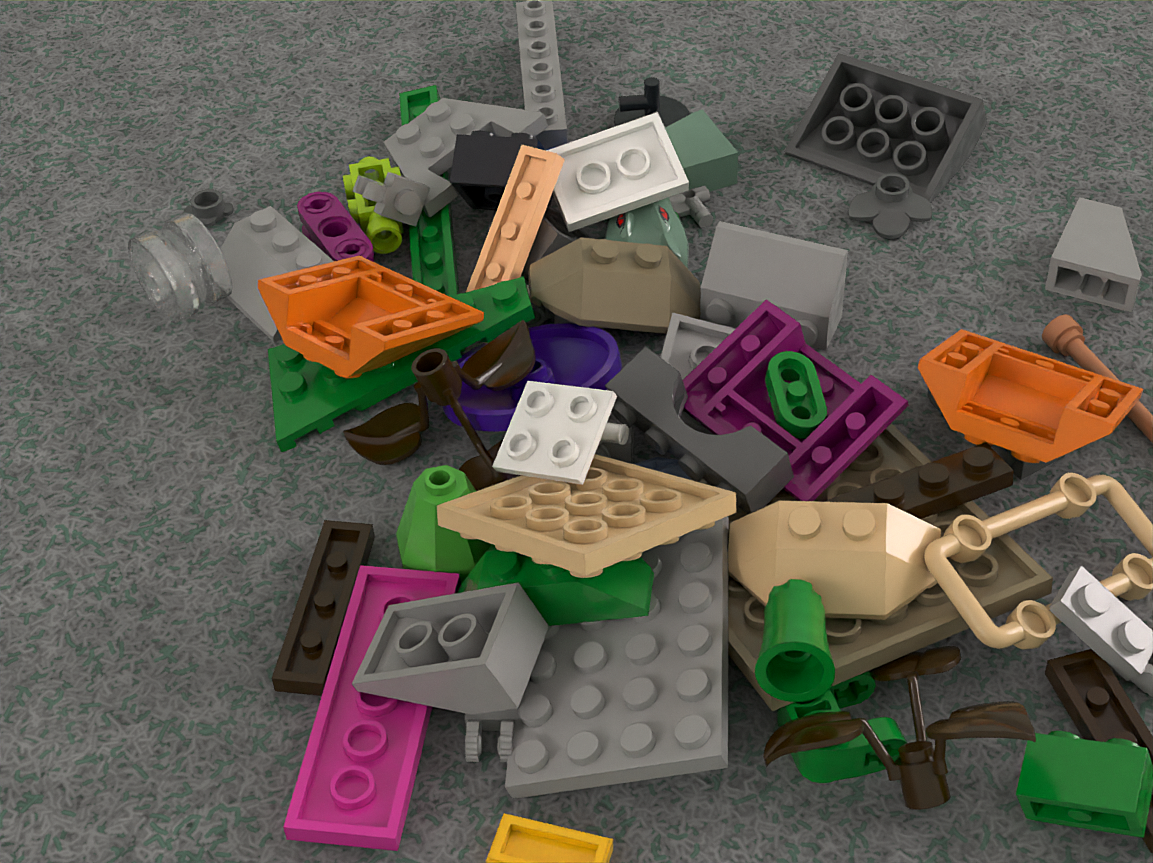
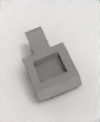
M391 172L387 173L384 184L358 175L353 188V192L377 202L374 208V212L415 227L430 187L423 183Z

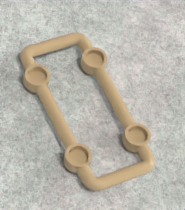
M1066 473L1055 483L1049 494L981 521L972 515L958 516L945 530L943 537L935 539L927 545L924 560L929 572L975 636L983 644L996 649H1003L1012 645L1020 649L1039 648L1054 634L1056 625L1062 621L1050 611L1049 606L1051 604L1044 606L1039 602L1026 600L1021 602L1007 617L1006 624L997 627L947 558L949 557L959 563L975 561L990 546L992 539L1052 514L1065 519L1080 517L1094 504L1096 496L1099 495L1106 497L1152 556V558L1148 559L1141 554H1128L1113 569L1112 576L1099 582L1115 597L1120 596L1125 600L1143 599L1153 590V524L1116 479L1107 475H1094L1086 479L1076 473Z

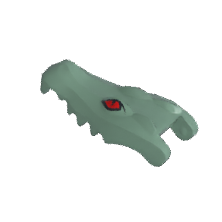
M669 197L607 219L604 239L668 246L688 268L689 243L686 231L676 215Z

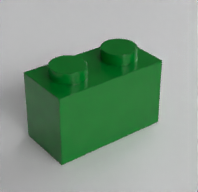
M1051 731L1048 734L1035 733L1036 742L1027 741L1016 791L1017 799L1027 819L1144 838L1153 790V765L1148 748L1140 747L1132 741L1120 738L1109 739L1106 742L1085 740L1066 731Z

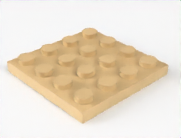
M595 454L583 485L521 475L442 503L436 507L438 526L459 532L462 538L479 539L494 544L497 550L505 552L514 551L531 557L532 561L537 564H552L569 570L572 576L589 578L600 575L603 572V568L620 561L638 559L642 556V552L653 547L676 543L679 541V536L686 533L713 527L715 521L736 513V492Z

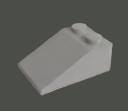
M519 582L389 605L352 685L358 692L472 715L518 709L549 626Z

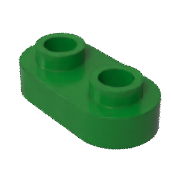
M793 351L780 352L773 356L767 368L765 383L776 423L795 438L806 439L825 420L827 415V406L815 366L809 358Z

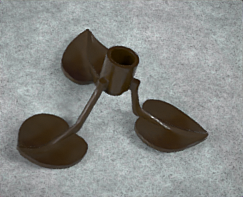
M520 321L478 350L465 362L462 369L457 361L451 362L443 349L434 348L421 353L413 361L411 367L418 381L414 385V389L418 394L419 405L414 403L398 404L382 411L360 426L344 430V436L350 446L363 458L379 465H389L406 459L421 446L422 437L420 432L429 428L428 398L429 401L439 406H451L479 453V456L469 459L459 468V471L465 473L476 491L521 476L496 472L492 466L503 440L487 451L458 402V398L461 395L462 381L473 390H478L485 385L491 391H500L517 384L531 372L535 364L536 354L525 321Z
M942 646L928 649L924 653L914 651L870 670L873 679L877 681L907 678L916 741L901 746L898 749L900 757L895 762L867 720L864 718L851 719V714L848 711L816 713L785 723L770 736L766 743L763 757L767 767L772 761L783 755L842 744L863 734L885 766L889 781L900 780L906 807L921 810L940 806L951 798L946 774L948 773L945 761L946 740L1011 738L1036 742V735L1025 707L1014 701L991 702L957 709L950 714L949 719L938 720L927 726L925 731L918 685L919 676L947 672L957 666L961 660V653L958 647ZM927 737L935 740V750L933 749L932 742L927 741Z

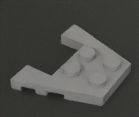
M442 98L438 102L429 105L426 111L411 122L401 126L395 134L383 143L395 166H399L402 177L430 187L423 211L428 217H432L458 197L451 183L440 176L452 167L457 134L471 135L472 131L482 130L501 137H511L513 133H527L535 137L545 130L548 124L544 114L537 111Z

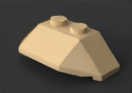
M777 501L730 523L728 575L736 582H739L765 607L768 603V595L774 586L783 585L789 579H801L811 583L813 590L821 596L825 609V618L885 620L913 601L925 589H930L937 584V581L925 564L924 553L928 544L941 537V529L887 503Z

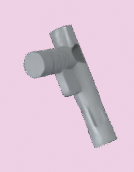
M705 185L669 197L672 207L679 215V218L691 215L700 228L710 226L713 223V216L703 205L704 202L710 200V192Z

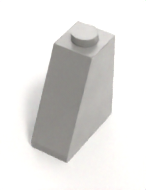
M1079 197L1051 256L1045 290L1132 313L1142 274L1121 207Z

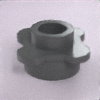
M205 189L195 193L190 199L191 205L187 206L184 210L187 218L198 220L202 227H211L219 222L223 216L231 215L234 208L231 203H224L221 192L214 189Z

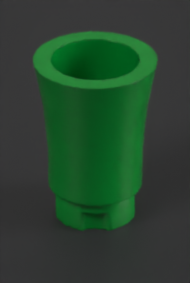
M789 579L783 585L774 586L768 595V603L764 610L762 645L755 666V677L759 686L774 698L788 702L809 701L821 696L831 687L836 672L828 646L825 609L821 596L813 590L811 583L801 579Z

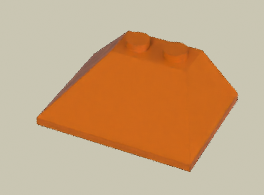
M361 256L258 280V290L285 346L303 354L304 358L309 361L318 362L334 370L336 375L343 378L360 377L364 372L383 367L480 323L484 319V312Z
M963 329L920 358L918 370L951 430L963 433L964 438L973 444L980 445L987 442L990 446L994 444L1011 450L1013 457L1028 463L1050 462L1110 435L1138 402L1143 392L1142 388Z

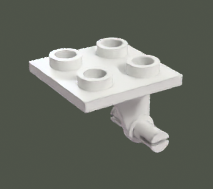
M527 381L492 467L496 472L583 485L598 445L602 441L624 445L628 440L629 428L626 424L607 422L617 395L614 391Z

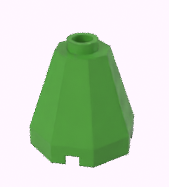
M448 465L425 469L413 482L396 532L403 569L459 573L462 584L484 553L493 545L479 539L462 538L459 532L438 526L437 505L476 492V489L464 472Z

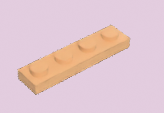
M521 145L466 293L521 277L565 160L557 153Z

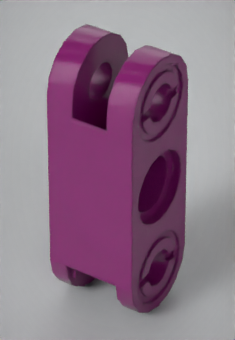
M313 192L303 196L298 201V214L303 224L302 234L333 261L361 256L374 262V249L371 241L336 196L328 192Z

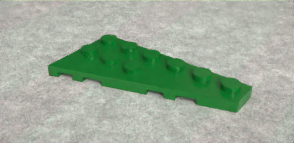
M524 276L454 295L452 298L484 312L483 321L383 367L364 372L357 378L340 377L335 374L334 370L318 362L305 359L303 354L285 346V344L269 348L268 358L276 442L281 452L295 448L297 445L294 440L314 429H317L319 434L334 427L332 419L353 408L363 411L417 382L411 367L413 361L421 353L439 348L447 353L451 362L462 358L460 350L477 341L489 343L520 321L524 320L526 323L534 319L535 316Z

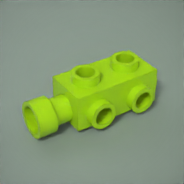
M365 157L359 163L350 164V174L343 175L349 214L357 224L360 223V228L371 241L374 251L380 254H387L395 251L401 245V233H404L402 222L374 212L377 202L353 192V188L358 175L384 184L388 172L401 176L399 166L391 168L389 158L378 160L375 157ZM370 169H374V170H375V171L372 172V173H366L367 170H370Z

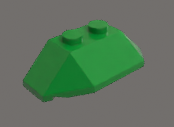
M493 544L461 584L457 593L519 582L548 626L642 617L649 615L654 572L640 557L631 561H620L603 568V572L598 576L580 578L572 576L569 570L552 564H537L529 556L514 551L505 552L497 550Z

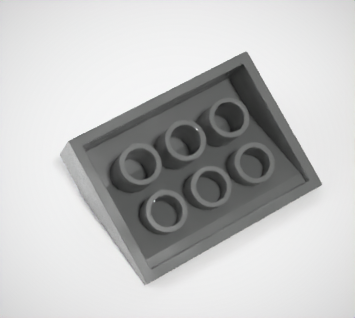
M838 53L784 152L786 155L870 185H874L877 179L884 174L896 173L903 175L908 179L913 193L927 198L932 203L969 159L987 125L983 99Z

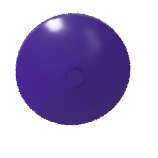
M565 323L530 327L528 329L536 354L535 364L531 372L517 384L500 391H491L485 385L478 390H473L462 381L461 395L458 398V402L475 430L488 432L507 431L527 381L607 390L605 385L622 370V361L616 340L606 331L593 326ZM488 343L478 345L463 354L462 358L456 360L460 368L462 369L465 362ZM442 406L448 419L463 427L451 406Z

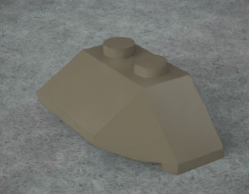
M580 237L529 266V295L531 303L539 307L544 305L554 314L579 326L667 334L672 313L700 319V282L668 246Z

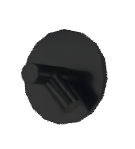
M650 77L644 80V94L618 97L619 108L615 112L614 125L616 127L658 112L664 127H667L690 115L686 106L676 99L660 96L659 79Z

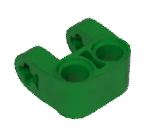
M870 670L831 686L824 694L815 699L794 702L777 709L779 728L785 723L802 716L841 711L840 708L862 703L871 696L876 687ZM889 717L867 720L895 762L900 757L898 749L907 744L897 722ZM863 734L842 744L791 753L796 767L802 776L816 783H830L886 769Z

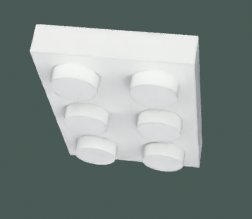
M658 112L546 150L557 153L565 159L552 193L568 232L689 190V181Z

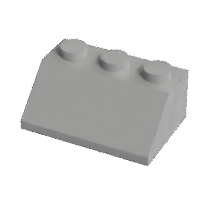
M269 206L254 212L251 216L233 225L208 269L206 276L273 342H276L282 338L258 290V280L334 261L273 207Z
M719 221L716 226L701 284L700 319L737 328L767 299L800 323L807 345L827 350L842 318L848 250Z

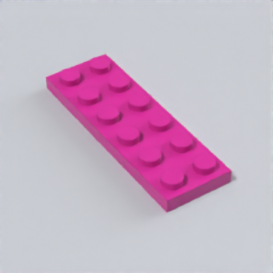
M360 565L283 826L287 840L398 851L432 706L358 692L353 687L352 682L388 606L455 594L461 586L459 573Z

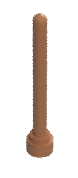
M1060 315L1045 327L1042 333V340L1054 353L1061 352L1064 356H1071L1084 370L1120 381L1084 344L1083 329L1070 315ZM1138 400L1126 416L1153 443V415Z

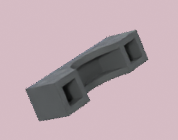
M646 346L605 385L608 391H614L617 395L611 412L620 423L626 424L628 428L635 425L643 431L645 440L658 453L662 455L667 451L678 459L681 469L692 480L700 482L704 479L711 486L736 492V509L739 507L747 514H751L764 508L794 477L788 453L751 425L739 431L723 435L705 434L686 425L681 420V416L688 395L680 372Z

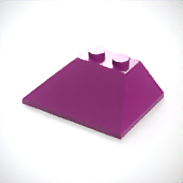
M767 299L683 379L688 395L683 410L714 435L730 434L751 425L788 453L794 477L783 490L797 501H814L909 406L905 398L873 375H870L861 384L807 345L800 323ZM793 351L809 358L815 366L827 406V415L825 420L806 439L795 438L779 426L775 420L765 383V375L771 358L780 352Z

